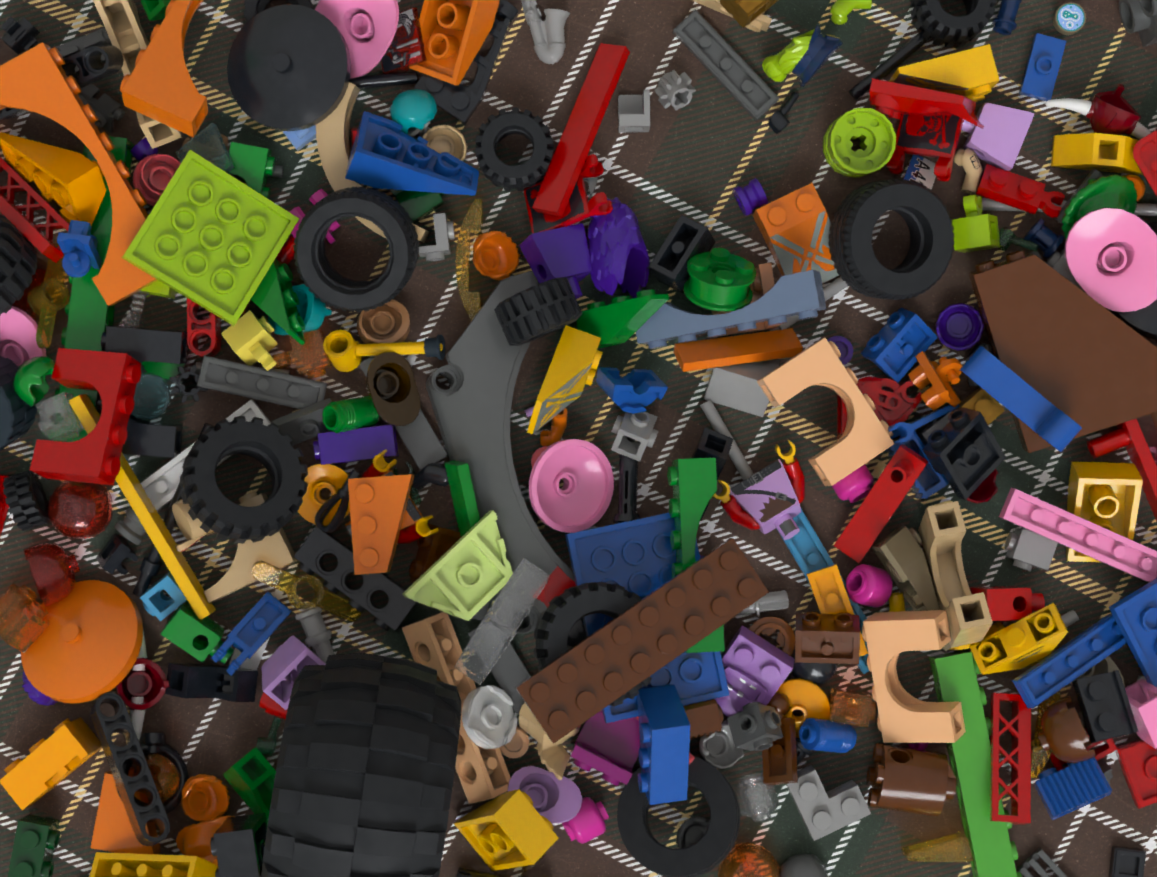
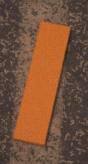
M793 328L674 344V354L683 372L794 357L803 350V346Z

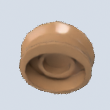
M391 299L390 302L385 303L381 307L378 306L376 309H370L369 311L363 310L357 319L358 335L366 344L404 342L410 332V315L403 304Z

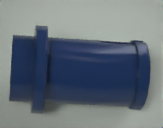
M1022 0L1001 1L997 18H994L992 21L995 32L1002 35H1010L1012 30L1016 29L1015 19Z

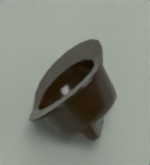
M384 352L377 355L370 363L367 371L366 390L368 395L372 398L378 415L386 423L394 426H406L417 418L421 408L420 395L411 366L402 355L395 352Z

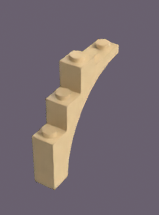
M93 0L112 46H116L123 55L124 61L121 69L124 77L127 74L131 75L136 67L135 61L138 53L142 49L146 50L149 45V41L141 27L134 1ZM136 112L139 125L152 149L182 138L180 131Z

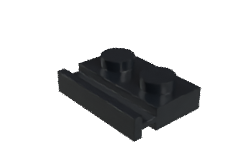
M1119 670L1072 681L1091 743L1138 732Z

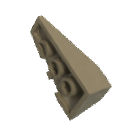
M899 526L875 542L871 547L872 551L890 574L900 592L903 593L904 598L913 611L940 610L925 555L919 546L922 540L912 527L908 530L906 526ZM949 643L946 644V645H945L942 649H940V650H943V651L949 650V649L951 648V647H950V644H949Z

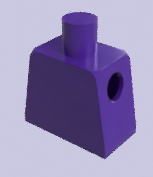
M583 223L532 233L520 244V248L539 284L558 277L567 278L576 299L583 295L578 282L592 271Z

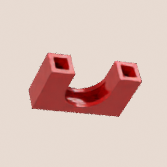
M58 348L51 378L67 388L97 390L102 401V412L95 428L80 440L61 442L37 439L30 471L46 479L114 486L115 478L120 471L122 447L127 440L129 416L134 409L136 385L141 378V363L127 353Z

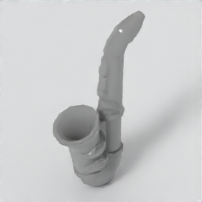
M521 0L527 24L530 26L534 50L539 60L546 64L557 63L562 58L566 48L564 26L570 12L560 9H544L546 20L542 21V13L536 7V0Z

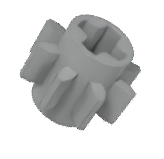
M672 70V72L660 77L658 87L654 91L659 96L658 101L665 109L672 105L675 110H678L690 103L692 93L696 89L691 85L692 80L685 72L679 76L675 70Z

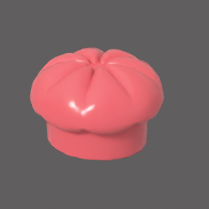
M153 154L143 158L136 165L133 172L134 189L138 188L147 204L154 207L181 162L167 154Z

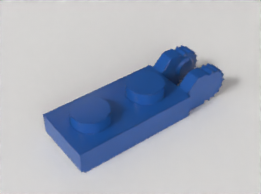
M267 592L227 635L226 641L214 653L211 659L217 663L225 657L232 645L237 648L241 654L229 664L226 670L232 676L247 658L250 659L292 611L270 592Z

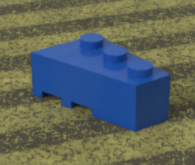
M675 684L641 688L638 690L640 694L637 695L640 736L638 755L641 766V773H638L639 790L641 793L645 792L649 805L687 800L691 725Z

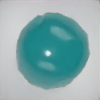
M414 89L404 91L394 98L390 107V115L392 121L403 126L401 131L408 135L410 127L423 130L424 124L434 119L438 109L436 101L430 93L425 90Z

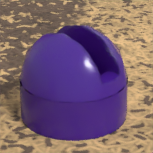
M145 137L132 148L130 153L140 162L149 155L158 154V148L152 149Z

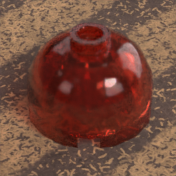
M65 481L55 488L49 498V519L55 529L68 538L82 540L96 537L107 528L112 520V496L102 484Z
M41 543L23 549L44 607L51 606L67 598L76 584L75 573L80 572L74 554L68 556L62 547L53 543Z

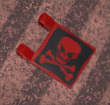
M902 114L896 134L895 151L890 161L886 164L890 173H902L905 153L935 157L939 159L934 168V175L937 176V180L948 182L951 177L953 159L964 119L954 115L927 117Z
M591 154L587 156L562 217L538 213L532 208L543 181L523 190L532 233L570 226L590 216L606 215L612 212V202L607 199V195L604 192L595 194L588 201L583 178L598 177L604 172L603 164L598 162L596 155Z

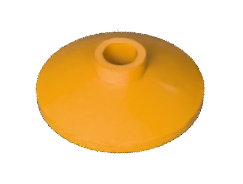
M315 464L307 468L308 475L304 478V481L308 483L305 495L302 497L303 502L298 513L312 524H315V515L326 501L321 497L322 489L328 488L332 496L342 487L349 476L343 469L333 464ZM342 499L330 510L323 521L324 526L331 522ZM348 501V508H347L345 517L350 513V503H349V501Z
M790 679L784 681L777 690V692L785 694L789 699L790 708L787 714L784 715V718L790 717L795 719L796 738H799V730L806 719H829L830 703L828 697L815 683L805 679ZM798 709L804 714L802 716H795L792 712Z

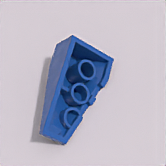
M366 111L363 112L349 156L345 175L346 179L379 189L475 196L479 177L477 169L448 152L440 154L427 146L428 141L420 136L416 140L401 131L403 126L395 121Z

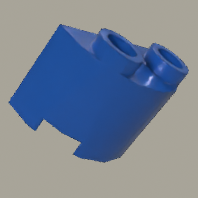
M598 367L597 384L624 412L635 414L647 411L645 407L650 405L657 397L661 400L668 389V386L652 370L632 369L630 373L622 377L619 375L620 371L617 368Z

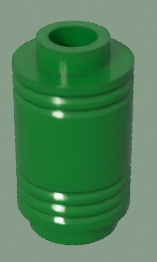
M365 396L329 403L323 410L322 419L328 430L340 433L359 428L373 427L377 424L379 415L374 407L372 398Z

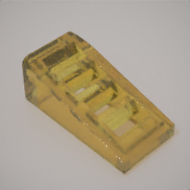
M960 832L908 845L901 849L903 856L908 861H973L968 838Z

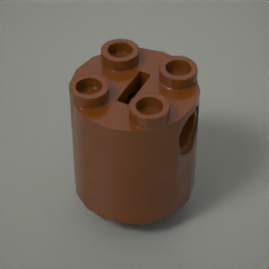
M875 743L872 756L875 764L874 767H868L866 785L872 786L868 794V806L938 817L942 812L945 801L947 799L952 800L956 791V775L948 762L946 754Z

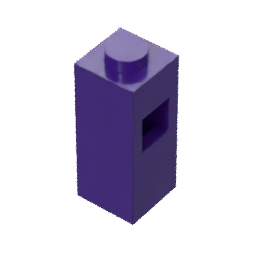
M394 425L359 428L340 433H318V441L313 442L315 459H320L321 465L373 460L377 454L385 449L387 452L384 454V458L399 456Z

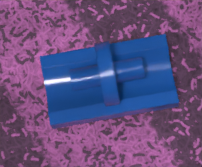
M71 220L68 233H58L57 242L64 254L62 267L70 277L79 278L85 276L91 266L94 269H100L102 260L96 249L98 241L95 236L90 235L92 227L89 222Z

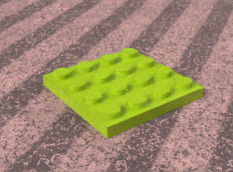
M189 150L122 258L234 326L299 218L192 150Z

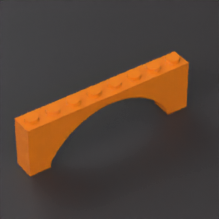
M171 0L166 8L163 22L161 25L157 24L151 33V42L146 50L142 49L138 53L135 61L136 67L131 75L127 74L123 78L120 92L122 93L125 107L194 138L208 114L207 97L199 94L191 80L184 60V44L189 23L203 0Z
M42 42L0 66V111L6 107L23 109L54 120L77 136L97 160L110 192L112 231L104 263L99 274L94 276L92 280L106 304L112 306L158 281L122 258L148 217L143 207L147 205V202L138 188L133 190L127 180L131 175L122 160L116 161L111 150L115 147L106 132L100 133L94 122L98 121L94 110L88 103L84 105L78 95L82 92L79 84L72 75L67 77L62 68V65L65 64L62 55L56 47L51 48Z

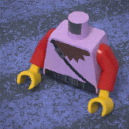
M788 440L791 448L786 454L780 452L778 444L775 446L776 453L785 460L783 464L778 459L731 489L725 481L718 480L723 490L721 494L716 495L715 493L712 496L721 500L720 505L734 523L752 531L759 529L763 534H767L777 528L784 540L792 538L800 531L793 518L801 513L800 504L805 499V477L798 459L793 457L796 448L790 440Z

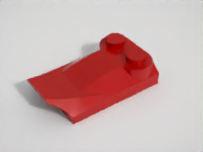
M872 78L869 90L870 105L888 118L900 120L901 114L927 117L954 115L981 129L984 128L975 114L976 103L966 96Z

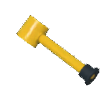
M335 330L326 336L323 342V349L338 371L349 372L360 365L362 356H377L384 352H395L399 355L425 354L426 357H437L439 360H443L445 357V340L443 335L440 334L436 338H426L423 342L359 344L348 331Z

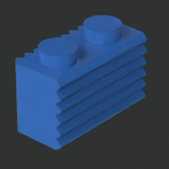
M914 430L911 438L902 444L928 460L922 450L925 445ZM894 444L886 449L885 452H889L888 457H893L902 444ZM928 462L912 486V493L916 494L915 498L927 499L948 485L949 482L943 474L935 472L931 463Z
M1095 757L1077 763L1067 762L1068 767L1057 772L1056 768L1053 767L1038 775L1040 780L1035 782V789L1052 821L1111 794L1112 789Z

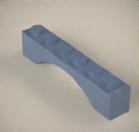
M809 270L782 276L757 301L742 309L725 314H695L683 310L670 302H666L636 331L637 343L648 345L649 349L666 347L667 341L678 339V343L692 342L697 340L696 335L707 333L708 338L726 335V329L737 327L738 332L757 329L756 323L768 321V326L787 323L786 317L795 315L799 316V320L818 317L817 311L826 309L820 272Z

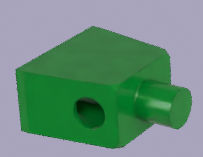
M185 601L167 621L161 635L200 662H203L208 655L213 656L224 643L221 638L225 630L208 616L202 620L198 619L189 602ZM204 635L208 640L202 641L197 636ZM231 647L225 657L218 662L224 665L233 654L234 649Z

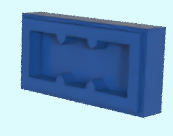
M1039 33L1034 35L1019 90L1020 95L1042 101L1051 100L1066 45L1065 40Z

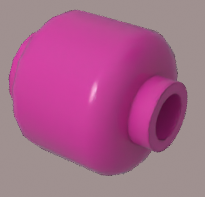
M866 464L834 484L832 488L841 500H849L850 503H854L868 495L871 490L870 487L874 483V477Z
M861 564L856 566L846 579L847 594L857 604L877 608L883 606L892 594V578L882 568Z
M590 797L582 798V805L577 815L570 821L563 822L562 825L571 841L576 839L577 842L584 844L606 831L604 820L608 819L609 816L601 801L595 804Z

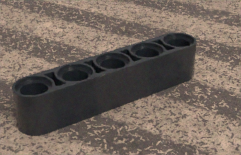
M93 46L65 58V64L62 65V68L67 77L72 75L80 88H83L117 73L122 68L124 59L121 51L116 46ZM102 54L105 56L106 59L105 66H103L101 63ZM76 65L79 68L80 72L79 78L76 76L75 73ZM6 107L0 111V120L15 118L29 111Z
M105 693L91 707V719L135 836L142 845L154 846L167 837L170 831V822L124 701L115 693ZM108 703L112 705L115 710L114 716L108 717L103 715L100 711V704ZM117 732L124 735L126 745L119 747L113 744L111 740L112 733ZM123 763H133L137 768V775L134 777L127 776L123 772ZM135 792L146 794L149 801L147 807H140L135 803ZM147 822H154L158 825L160 829L158 837L154 838L147 834L145 829Z

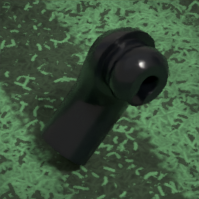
M437 463L427 464L415 474L412 486L417 490H422L429 483L439 486L449 485L445 466Z

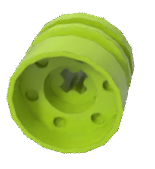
M856 108L844 113L829 125L823 137V153L826 162L835 172L845 177L859 178L880 170L890 161L896 145V134L892 123L884 114L872 108ZM859 138L861 140L859 146L862 149L853 151L851 149L853 143L850 140Z

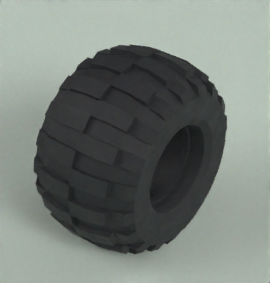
M365 653L329 655L326 665H305L294 681L286 714L269 812L261 877H439L453 788L461 720V699L457 687L437 681V670L408 659Z

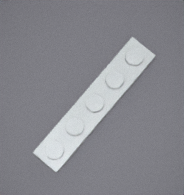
M253 399L226 418L228 422H232L234 417L245 416L246 421L251 422L253 417L263 419L262 425L268 427L271 425V422ZM194 443L140 483L157 512L172 501L183 472V463ZM231 455L224 457L218 463V465L225 461L227 458H229Z

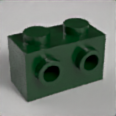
M30 814L18 820L8 877H52L54 871L52 858L60 839V831H58L60 820Z

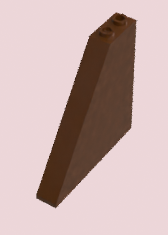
M1018 250L1005 255V261L994 264V260L985 261L975 265L976 270L968 273L993 355L1082 427L1073 439L1157 412V347L1039 257L1031 253L1025 254L1024 250ZM1012 413L1022 448L1025 451L1032 453L1052 446Z

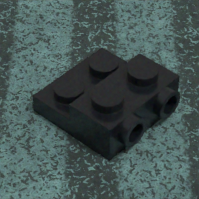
M963 407L949 414V423L942 430H936L928 436L927 440L929 443L922 450L935 472L946 477L956 496L966 500L1000 465L1006 456L981 412Z

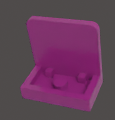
M601 710L585 721L570 751V756L575 758L573 763L589 772L591 768L602 772L601 778L613 785L618 786L620 782L627 785L633 774L632 768L639 756V721L632 717L605 723Z

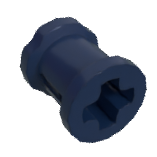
M1040 218L1026 233L1023 240L1033 243L1044 252L1043 256L1047 259L1060 246L1065 237L1055 234L1044 225L1045 221Z

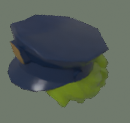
M818 23L814 30L793 37L792 42L781 52L766 57L763 60L762 67L766 75L775 82H782L792 72L799 77L800 87L803 88L843 42L839 37L832 35L824 36L821 33L820 23Z

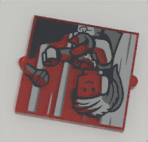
M416 7L399 12L396 33L388 50L381 59L383 74H391L399 70L408 71L409 67L426 61Z

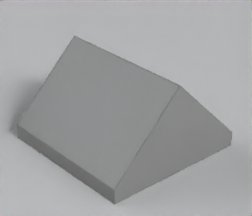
M781 359L713 368L703 400L708 401L711 399L713 403L763 417L769 400L757 381L779 367Z

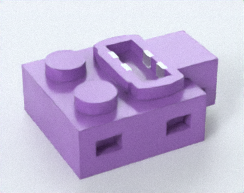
M742 625L721 655L729 696L713 700H716L723 714L728 717L743 711V706L752 702H760L762 705L767 706L792 671L795 659Z

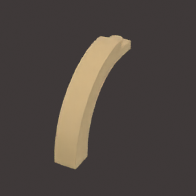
M350 82L337 108L327 118L316 124L318 153L324 172L334 192L348 187H364L366 189L364 184H359L345 178L351 153L349 140L350 120L355 101L360 92V89ZM355 216L373 232L386 238L383 231L372 221ZM415 225V231L418 235L417 240L425 243L429 231Z

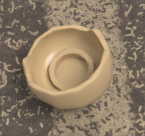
M450 125L433 126L423 135L422 138L428 141L427 146L440 154L448 152L461 161L465 160L468 146L464 135L457 128Z

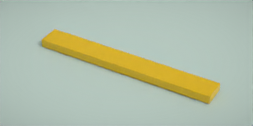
M82 394L69 400V404L87 434H89L97 425L100 415L88 395ZM121 452L120 471L115 480L196 616L202 620L216 609L212 602L208 603L203 587L182 552L177 550L175 540Z

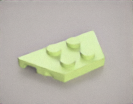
M494 510L486 513L402 595L415 602L469 621L514 577L510 562L506 559V547L503 538L500 537L496 522L498 518Z

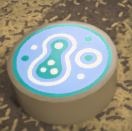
M1074 2L1061 5L1053 15V25L1063 35L1077 33L1086 22L1084 9Z

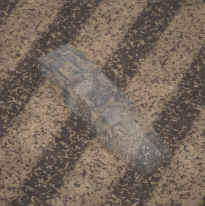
M523 558L483 618L454 667L481 685L517 634L516 630L534 606V601L551 576Z

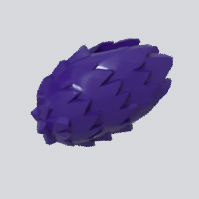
M615 197L612 200L608 199L612 202L613 206L611 213L590 216L591 219L587 232L589 238L587 244L592 265L590 275L597 290L601 292L604 290L606 294L613 296L619 283L622 292L627 293L628 291L634 299L637 298L636 292L641 291L642 287L647 285L650 259L639 229L637 216L629 206L621 203L618 197Z

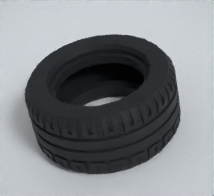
M348 187L337 190L321 199L303 217L294 240L295 265L297 266L298 273L301 275V280L304 281V285L309 288L311 293L315 294L316 298L321 299L320 301L326 302L330 307L334 306L335 309L340 308L343 311H369L390 302L405 287L414 272L418 260V235L408 212H405V208L400 206L397 201H394L391 196H387L384 192L380 193L379 190H372V188ZM358 216L372 221L383 231L389 243L390 259L387 269L382 275L370 281H354L343 277L332 268L325 254L324 240L329 226L334 221L342 217Z

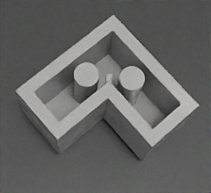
M812 765L797 771L798 783L786 784L805 827L814 841L871 814L858 785L853 780L826 792Z

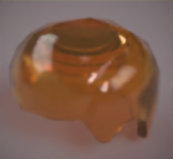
M148 754L145 756L163 804L179 789L180 774L176 766L166 757L160 754Z

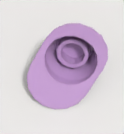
M528 766L516 771L509 780L508 791L520 789V791L525 792L532 799L533 807L537 812L551 823L568 822L577 815L581 808L582 795L580 789L572 780L563 776L562 780H558L553 772Z

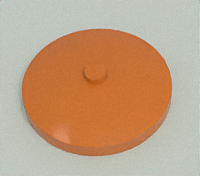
M84 580L59 589L37 608L25 629L21 645V661L25 675L38 691L58 702L74 704L99 698L115 688L127 676L135 664L143 640L141 614L134 601L126 593L108 582Z

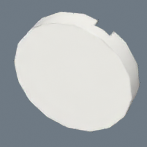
M494 685L481 686L469 692L463 702L461 712L463 727L468 737L477 746L484 749H496L506 745L516 733L517 713H513V701L503 689Z

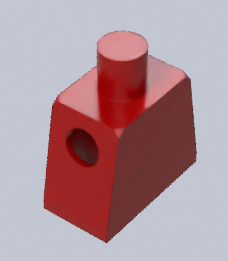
M969 587L972 594L984 592L992 621L1021 620L1032 614V612L1045 607L1043 594L1032 593L1029 587Z

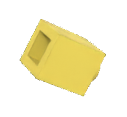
M249 310L238 319L234 326H229L221 333L235 354L247 365L252 366L258 361L269 371L277 364L269 353L270 350L278 345V342L271 334L275 329L264 316L258 319Z

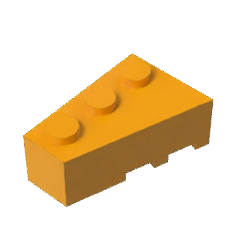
M81 717L73 721L67 718L53 729L55 733L47 740L43 738L29 749L30 754L25 759L21 760L18 758L4 769L6 775L0 779V784L22 811L32 806L102 749L100 740Z

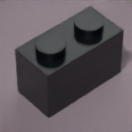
M681 215L649 265V268L659 282L684 293V284L690 278L687 271L689 259L697 254L710 252L715 244V240L707 227Z

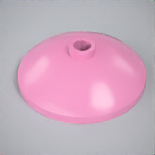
M564 439L550 445L537 458L529 478V497L534 512L545 525L560 532L575 533L593 526L605 514L613 496L614 477L611 465L605 454L597 446L585 440ZM563 479V487L559 488V482Z

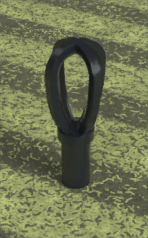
M352 469L342 487L320 507L315 515V524L319 529L331 533L339 528L348 508V479L362 478L363 475ZM342 499L331 522L324 526V519L334 505Z

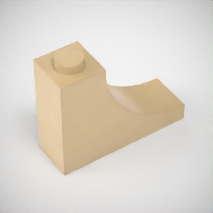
M256 491L240 497L239 505L246 507L259 506L268 497L266 494L257 495ZM283 528L272 536H265L261 541L253 543L249 539L244 544L238 543L235 558L228 571L215 585L204 591L208 603L215 602L297 562L298 560L294 557L295 552Z

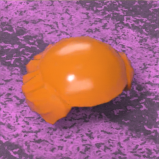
M490 231L482 233L476 238L473 244L472 260L476 269L482 275L500 281L510 277L518 267L520 261L518 248H516V243L512 242L511 237H508L505 232Z
M198 774L190 777L182 789L181 806L184 814L200 823L221 817L228 810L230 804L227 786L222 784L221 779L214 775Z

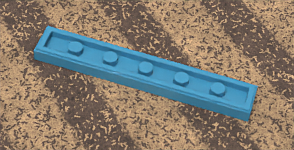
M801 509V513L793 518L800 531L790 539L784 540L782 536L781 538L809 583L807 573L831 566L834 563ZM842 578L844 587H845V589H846V583H845L844 579ZM849 598L854 615H859L860 631L862 634L863 621L867 618L860 606ZM868 654L859 657V664L857 666L862 674L869 672L867 666Z

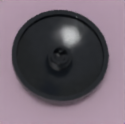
M294 4L274 6L251 18L234 39L227 63L230 90L240 108L258 123L279 131L303 130L327 118L343 99L351 74L349 49L339 29L318 11Z

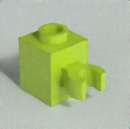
M963 196L966 217L952 220L955 236L953 240L955 241L953 245L954 250L966 253L1000 247L997 216L990 214L982 215L983 202L981 196Z

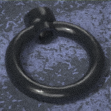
M144 733L140 736V746L144 756L160 755L170 762L175 771V789L171 796L162 802L165 812L168 814L181 803L182 789L185 782L189 779L188 769L181 755L171 746L165 744L166 734ZM123 763V772L127 776L133 763ZM116 785V789H117L118 795H119V797H120V799H121L120 793H119L118 788H117V785ZM134 795V801L138 806H148V803L140 801Z

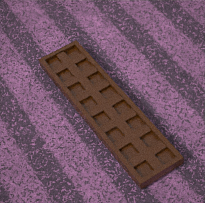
M729 538L515 688L554 744L758 601L769 591L735 540Z

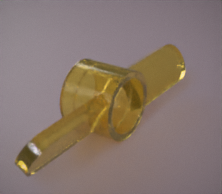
M64 256L57 263L48 258L44 282L33 288L28 295L30 307L35 313L40 315L36 342L41 349L50 347L56 313L68 304L70 298L69 291L64 285L66 274L62 267ZM46 293L50 296L52 302L47 298Z
M258 561L252 566L251 573L254 579L286 593L289 602L298 609H307L315 605L351 622L357 621L361 616V612L352 607L348 600L324 590L321 581L315 576L304 575L298 577L265 561ZM299 582H307L313 587L315 596L311 603L302 602L298 598L296 587Z

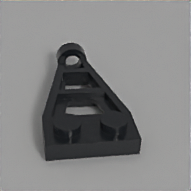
M499 1L496 15L498 14L505 20L499 21L495 16L493 27L489 32L494 37V43L487 56L482 57L477 54L473 61L477 63L478 71L471 85L464 86L460 83L457 86L423 74L413 89L425 90L430 93L439 108L466 125L483 100L511 22L519 11L508 1Z

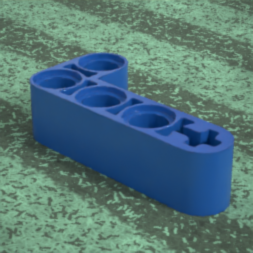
M982 346L975 351L960 369V371L1059 452H1062L1082 429L1073 419L1055 407Z

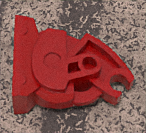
M864 377L859 379L856 384L861 393L867 394L876 407L874 413L879 421H885L888 426L905 422L922 399L921 392L916 393L914 398H909L906 395L907 388L914 385L912 381L899 385L896 381L888 378ZM882 387H888L893 392L882 390ZM837 394V439H839L846 428L847 410L843 400Z

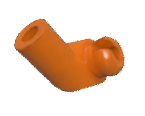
M566 408L551 420V431L542 430L540 432L541 446H550L561 441L567 427L568 411Z

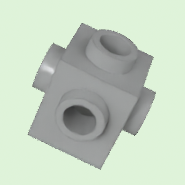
M626 412L624 417L618 415L611 431L617 434L611 450L640 462L646 446L652 448L657 437L658 430L653 429L657 416L647 412L635 414Z

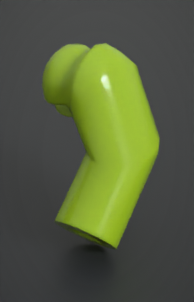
M837 0L831 6V21L838 25L845 24L848 20L847 15L853 9H871L872 0Z

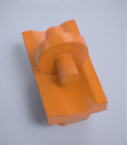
M920 352L915 356L919 365L908 376L920 390L928 384H932L928 390L921 394L924 403L933 411L946 402L953 407L958 405L961 400L950 382L955 385L960 381L959 376L962 373L960 369L963 367L960 361L956 358L947 359L944 356L939 359L938 364L936 361H930L925 352Z

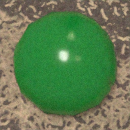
M38 356L25 361L15 374L13 384L15 392L30 406H35L49 390L46 376L53 373L55 361L50 357Z

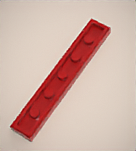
M600 43L532 206L536 212L559 217L563 216L630 54L626 46Z

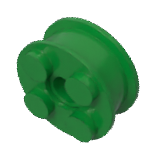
M714 248L711 252L700 253L689 259L687 271L690 278L684 284V294L691 302L714 311H735L751 303L753 293L749 286L756 278V269L752 262L740 256L730 254L724 248Z

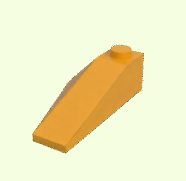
M1 132L0 146L6 161L28 183L34 180L36 186L41 191L42 197L47 202L54 200L62 208L59 210L60 215L67 222L70 223L71 220L89 222L92 226L107 191L103 181L104 174L98 162L95 160L91 161L78 152Z

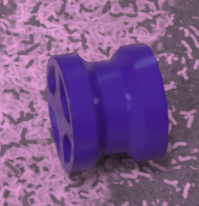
M756 178L750 180L748 185L744 187L737 186L733 188L734 197L744 216L752 214L753 210L769 204L766 194Z

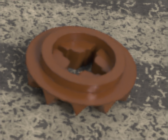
M773 616L758 619L749 627V630L758 636L760 633L770 636L778 630L775 641L782 647L781 650L789 656L792 655L795 649V635L790 625L784 620Z

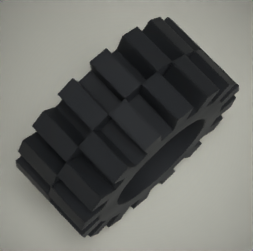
M27 470L4 478L3 486L5 489H3V492L7 497L5 501L10 507L8 510L10 515L13 514V521L17 523L18 528L26 531L49 523V503L46 501L45 497L47 496L42 490L41 482H38V476L34 475V472Z

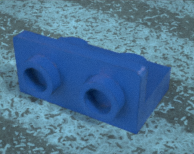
M900 308L889 316L887 323L878 334L869 339L861 354L866 359L873 361L889 379L898 383L917 362L915 356L922 351L925 352L938 336L916 313Z

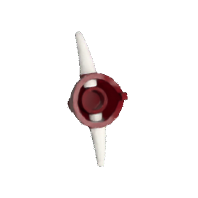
M1118 84L1114 91L1095 94L1092 101L1063 98L1047 100L1045 103L1047 107L1072 110L1089 118L1094 133L1113 135L1124 133L1139 139L1151 133L1138 122L1141 116L1121 96V93L1124 91V85Z
M144 630L141 649L135 664L127 676L115 687L117 694L122 698L124 704L129 707L130 719L139 741L145 710L158 703L165 694L166 688L169 687V680L166 679L161 667L147 658Z

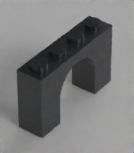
M107 326L106 332L102 333L101 349L105 352L127 353L140 363L150 361L183 364L187 363V332ZM100 394L97 400L98 413L102 412V401ZM131 413L127 425V440L122 447V453L175 458L181 453L183 424L149 422Z

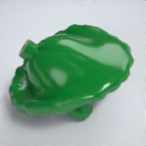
M1117 174L1107 177L1102 176L1097 180L1094 178L1089 179L1088 185L1078 190L1077 194L1070 200V204L1065 208V214L1062 218V230L1065 238L1067 239L1068 233L1075 222L1091 211L1101 208H1118L1134 214L1137 208V190L1133 181Z

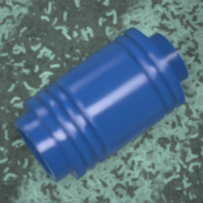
M808 718L803 722L799 730L801 744L807 750L846 753L853 749L857 740L855 729L848 722Z

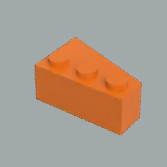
M415 475L348 479L354 575L390 572Z

